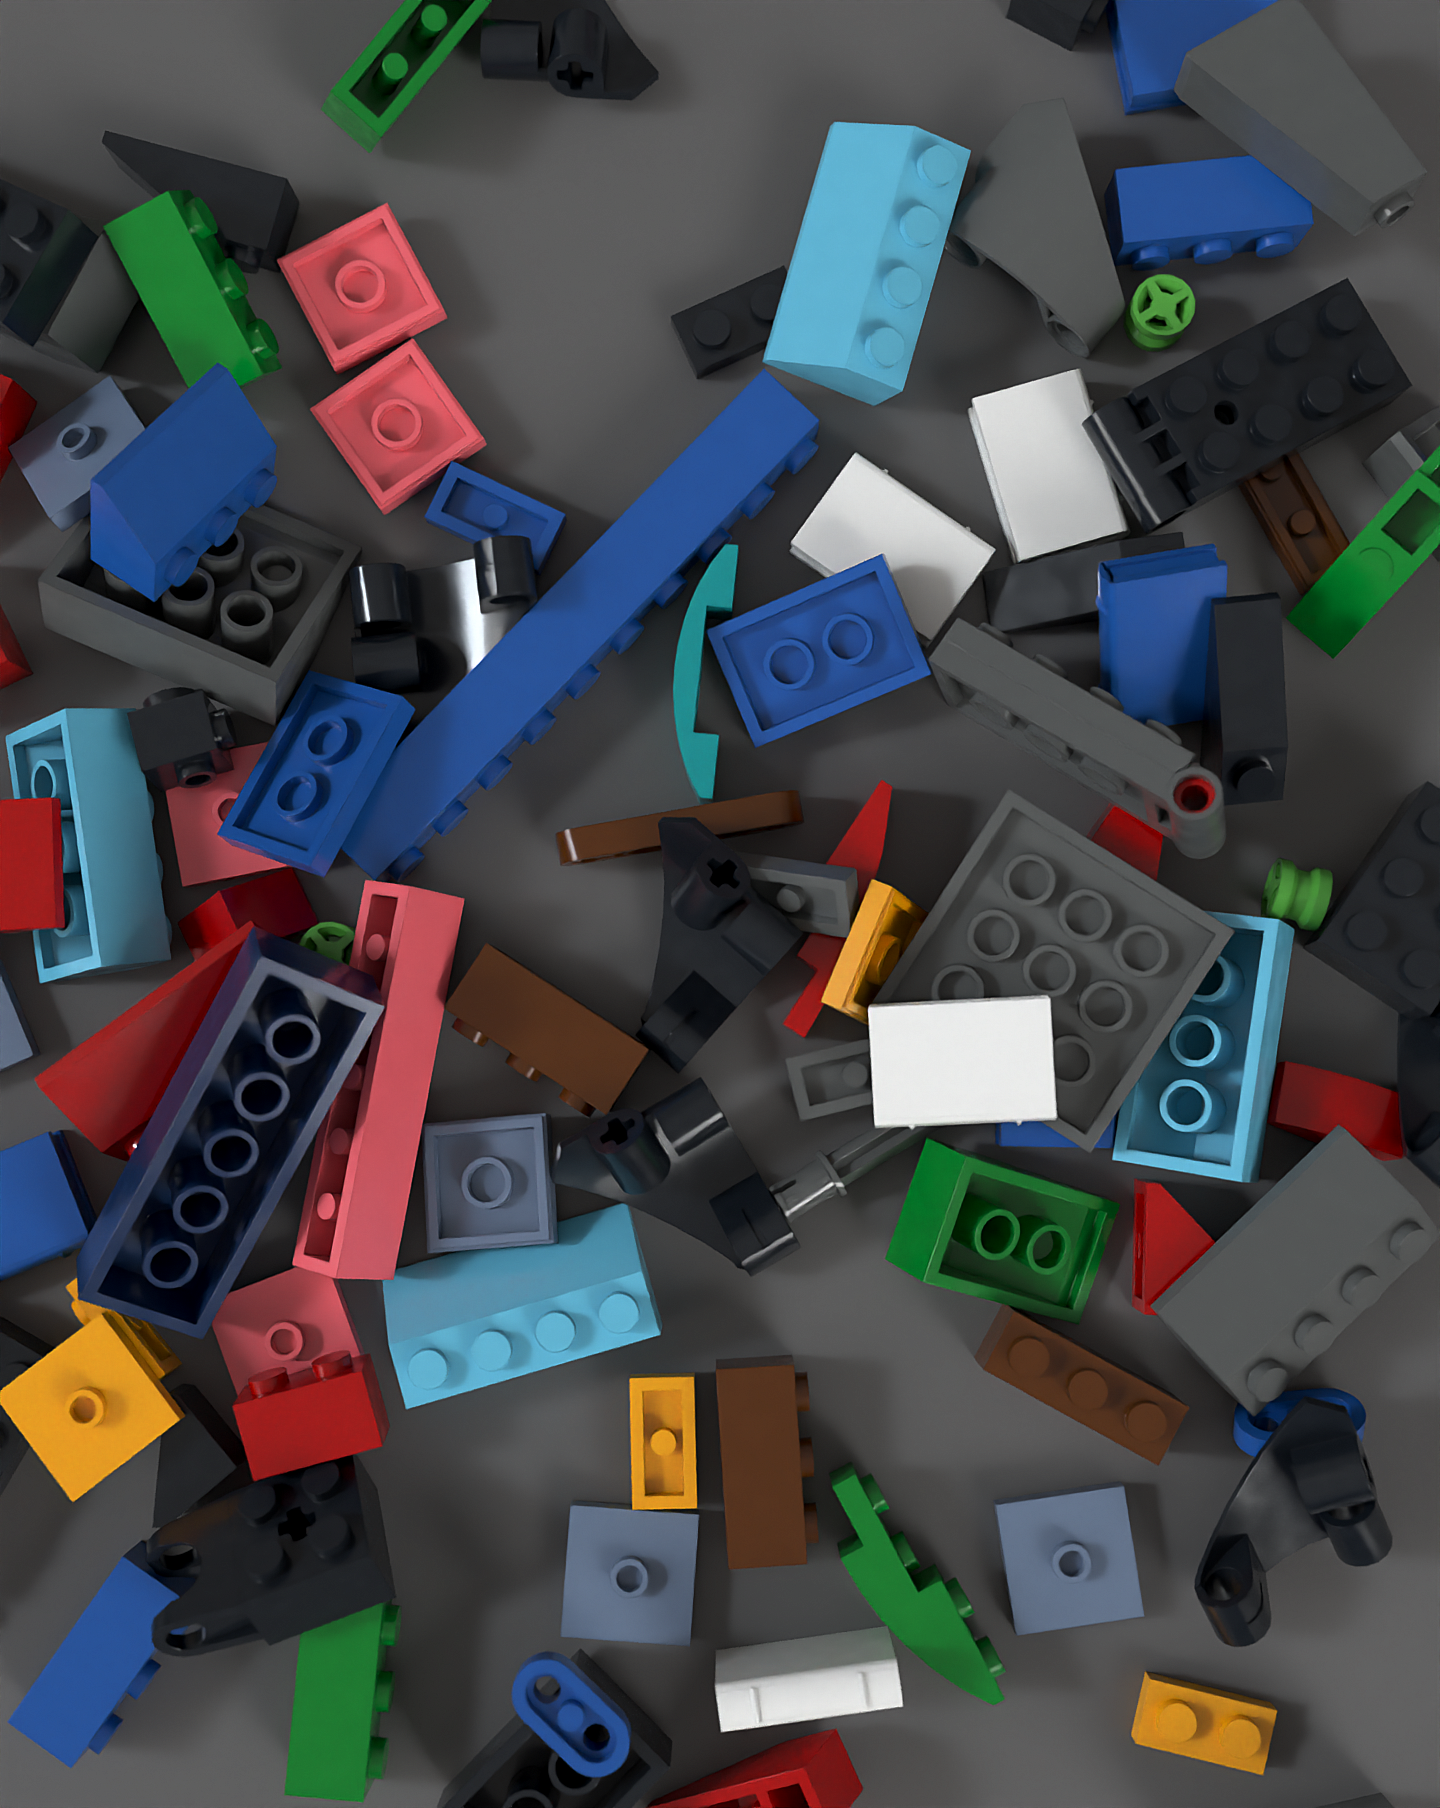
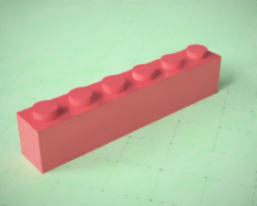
M365 880L349 966L374 977L385 1008L318 1128L292 1265L335 1279L394 1280L465 898L407 885Z

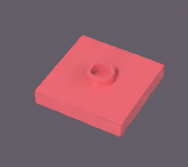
M388 203L277 259L283 274L337 375L447 319L442 304Z
M413 338L310 408L317 421L384 516L444 475L451 461L460 464L487 445L484 437Z
M268 742L229 749L234 770L218 774L216 780L208 785L198 788H182L179 786L165 791L183 887L191 888L293 868L290 865L232 846L217 834Z
M298 1266L229 1292L211 1323L237 1396H239L244 1386L249 1385L247 1380L250 1377L269 1369L285 1367L287 1373L292 1374L311 1369V1363L315 1359L329 1353L348 1350L350 1351L351 1358L365 1354L338 1279Z

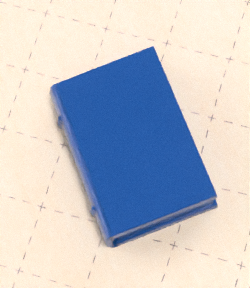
M1110 0L1106 9V18L1125 115L1187 105L1180 100L1174 91L1186 52L1278 0Z
M1214 543L1099 563L1098 596H1096L1095 601L1099 610L1100 684L1098 688L1115 697L1123 705V713L1143 725L1148 719L1157 721L1165 726L1203 720L1211 599L1227 597V564L1225 560H1218L1216 556L1217 548Z
M63 1130L53 1133L49 1131L0 1151L1 1282L58 1257H69L73 1251L83 1247L97 1221V1216Z

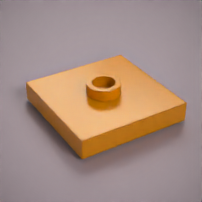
M872 879L821 1002L869 1026L867 1011L869 1004L873 1002L929 913L892 886Z
M108 1311L99 1314L0 1390V1405L72 1502L92 1489L186 1416Z

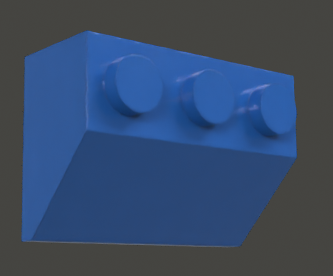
M217 362L91 479V560L153 602L171 585L179 587L184 584L195 570L199 557L212 544L216 547L224 544L235 530L239 517L251 506L255 508L262 506L271 496L277 483V476L274 475L277 446L226 367Z

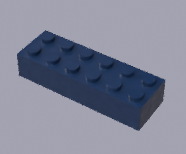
M255 926L252 927L76 1258L78 1300L199 1339L204 1338L385 1008L372 975Z

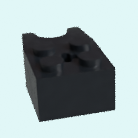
M356 1454L278 1474L229 1492L154 1532L148 1540L145 1549L146 1562L156 1574L163 1577H198L185 1594L171 1601L153 1618L151 1624L153 1645L160 1652L171 1656H197L264 1639L270 1646L396 1598L378 1489ZM178 1545L193 1547V1549L179 1555L169 1556L162 1554L165 1550ZM195 1624L202 1626L200 1629L188 1634L170 1633L173 1630Z

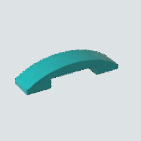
M733 544L724 545L709 565L695 590L683 621L674 665L673 702L678 744L691 787L701 805L713 803L719 751V735L695 732L707 618L719 620L732 619L739 545Z

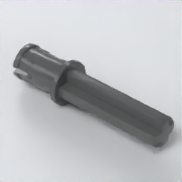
M944 1125L915 1126L914 1130H911L909 1127L875 1128L874 1126L826 1156L819 1150L815 1153L816 1160L791 1176L771 1185L768 1189L790 1224L796 1218L808 1212L809 1209L837 1193L842 1198L847 1194L844 1188L846 1185Z

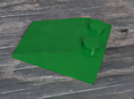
M926 1138L885 1260L923 1283L1079 1325L1120 1203L979 1153Z

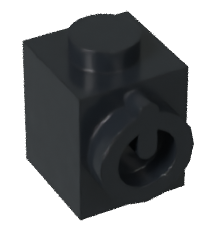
M176 687L161 690L147 697L143 702L142 709L127 713L141 772L161 792L179 786L182 788L202 787L215 781L218 774L234 770L229 747L237 745V736L232 720L225 708L219 710L215 708L204 694L203 689L194 690L192 688Z

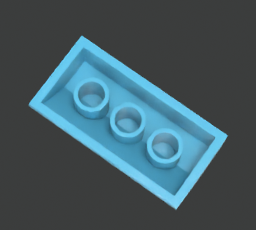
M834 122L830 126L763 357V363L872 406H876L903 391L971 150L916 126Z
M65 708L5 736L14 799L53 797L60 798L65 928L32 931L40 984L139 969L171 960L172 928L164 911L161 890L163 865L160 856L156 853L152 827L154 802L150 792L147 790L145 775L141 772L127 713L135 711L136 708Z
M1204 911L1235 932L1120 1106L1112 1160L1239 1182L1258 1183L1295 929L1279 919Z
M620 1203L558 1221L559 1243L455 1251L395 1269L394 1280H382L388 1345L406 1409L660 1335L663 1323L629 1205Z

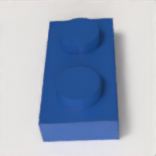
M451 461L424 516L429 524L473 545L479 540L496 536L517 535L530 538L534 572L539 576L567 522L566 514L454 461Z

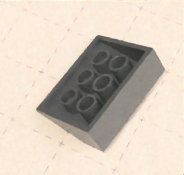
M262 505L258 508L251 506L239 517L235 530L224 544L219 547L212 544L199 557L195 570L184 584L179 587L171 585L153 602L91 560V513L83 518L38 579L44 628L182 687L194 690L203 689L204 694L208 698L276 726L312 665L349 583L348 572L356 567L361 557L362 547Z

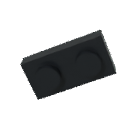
M781 266L671 316V325L696 379L766 349L788 274L785 266Z

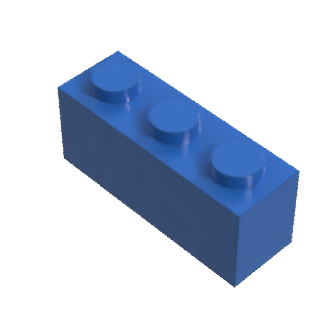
M1251 155L1115 169L1104 194L1114 266L1132 264V268L1137 271L1158 269L1167 265L1170 260L1194 258V262L1197 264H1214L1230 258L1232 254L1255 251L1256 255L1260 258L1282 256L1293 251L1314 224L1311 202Z
M142 1540L122 1556L7 1721V1723L70 1768L78 1762L88 1749L97 1755L102 1752L124 1721L115 1714L127 1694L137 1700L162 1666L152 1659L158 1651L154 1647L151 1638L153 1618L171 1601L185 1594L196 1581L195 1578L163 1577L156 1574L146 1562L145 1549L147 1544ZM189 1626L173 1630L170 1633L184 1634Z

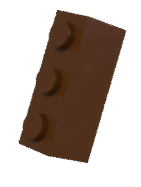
M488 943L485 944L444 1006L445 1010L457 1017L451 1026L454 1030L481 1047H484L490 1038L510 1052L505 1063L534 1082H537L541 1075L545 1074L564 1087L558 1097L588 1117H591L596 1109L605 1115L611 1112L651 1050L642 1042Z
M1004 1304L1000 1307L974 1356L975 1360L986 1372L1157 1466L1162 1461L1189 1409V1406L1171 1392L1025 1312Z
M792 1355L716 1359L728 1570L807 1565L806 1544L819 1543L816 1502L803 1503L802 1478L814 1477L812 1438H799L797 1412L810 1411L807 1371L795 1372Z

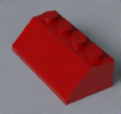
M250 920L34 1078L40 1090L101 1153L126 1162L129 1161L252 927L255 926L266 931L258 924Z

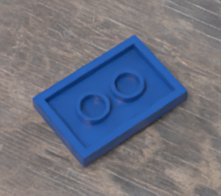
M880 554L706 630L755 748L933 673L885 554Z
M309 670L217 834L232 846L325 877L416 709L403 696Z

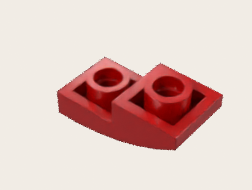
M1288 1061L1277 1063L1268 1124L1317 1144L1339 1124L1373 1157L1382 1161L1402 1159L1403 1148L1397 1092L1357 1078Z

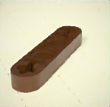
M787 790L571 828L556 833L555 837L560 866H574L661 851L658 821L662 817H695L720 840L793 827L804 823L799 791Z

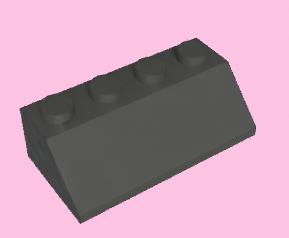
M1338 1124L1150 1307L1204 1370L1255 1417L1270 1401L1279 1397L1286 1386L1316 1356L1325 1352L1331 1346L1334 1339L1365 1309L1375 1304L1381 1294L1412 1263L1420 1260L1426 1254L1428 1248L1440 1237V1232L1418 1200L1346 1129Z

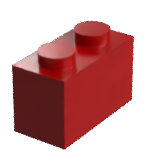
M337 1351L315 1359L311 1363V1369L288 1374L285 1367H278L260 1372L247 1380L249 1385L244 1386L232 1406L253 1481L383 1446L390 1423L370 1353L351 1358L350 1351Z

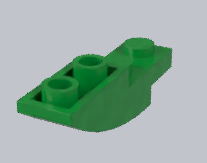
M1440 446L1412 474L1286 616L1290 623L1332 659L1342 651L1440 545Z
M852 1461L829 1473L832 1487L856 1533L837 1543L840 1559L859 1591L880 1619L908 1649L941 1676L962 1690L993 1706L1003 1701L1005 1698L996 1677L1005 1673L1006 1670L989 1637L986 1635L976 1641L965 1621V1618L975 1612L957 1577L945 1582L936 1564L912 1576L911 1572L921 1566L903 1531L891 1536L880 1513L890 1508L872 1473L860 1478Z

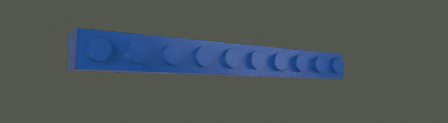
M763 369L395 748L343 842L341 849L374 881L388 883L394 878L399 883L408 877L425 857L420 851L424 844L436 832L442 837L446 836L464 819L469 811L464 803L481 786L486 791H489L505 777L513 766V763L508 759L509 756L524 741L534 745L551 729L557 720L552 712L566 697L570 695L574 700H577L585 694L601 674L596 666L612 650L620 655L638 639L645 628L640 621L656 604L661 609H665L673 603L688 584V581L683 576L700 559L705 564L713 561L724 545L730 542L732 536L727 531L743 514L749 519L754 518L774 496L775 490L770 486L787 469L794 475L809 462L819 448L814 441L817 439L820 420L768 371Z

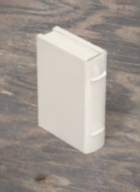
M1080 368L972 398L973 407L969 408L967 412L1013 565L1118 541L1129 535L1130 529L1122 506L1124 498L1119 495L1116 482L1082 426L1083 421L1094 413L1093 407L1095 402L1090 399Z
M855 452L791 541L790 545H792L789 553L825 578L880 554H885L921 644L927 649L990 561L996 549L972 533L969 526L965 528L890 476L887 469H880Z
M1048 995L869 1004L868 1015L875 1128L909 1127L911 1130H914L915 1126L1016 1122L1017 1125H1021L1024 1121L1056 1120L1051 1007Z
M888 1626L716 1650L715 1688L721 1732L903 1707L897 1660Z

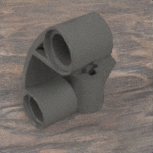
M1064 97L1027 103L1021 106L982 155L976 170V184L954 210L944 248L956 260L970 268L978 269L987 258L1003 268L1037 297L1045 327L1051 337L1071 354L1086 358L1123 315L1125 302Z

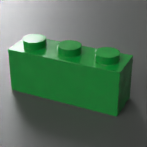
M404 0L330 91L321 111L370 154L483 15L493 0Z
M191 190L166 191L103 226L188 388L195 384L217 362L230 371L240 389L282 369L276 356L279 353V345L273 331L263 319L256 318L245 296L248 294L249 289L242 271L232 259L225 258L214 236L218 230L216 221L205 202L199 197H194Z
M392 1599L300 1634L284 1795L364 1802L374 1779L383 1780L388 1760L389 1738L379 1737L381 1712H390L395 1689V1671L385 1670L387 1646L397 1645L402 1615L401 1605H393Z

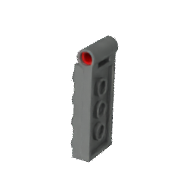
M959 617L956 619L928 659L948 706L1172 839L1177 849L1184 855L1202 859L1214 855L1221 849L1226 839L1222 785L1216 775L1209 770L1191 767L1195 760V754L1179 746L1181 739L1172 730L1151 719H1148L1143 725L1124 714L1123 705L1106 691L1092 686L1086 692L1067 681L1068 674L1049 658L1036 654L1031 660L1012 649L1013 642L997 628L987 623H981L976 628Z

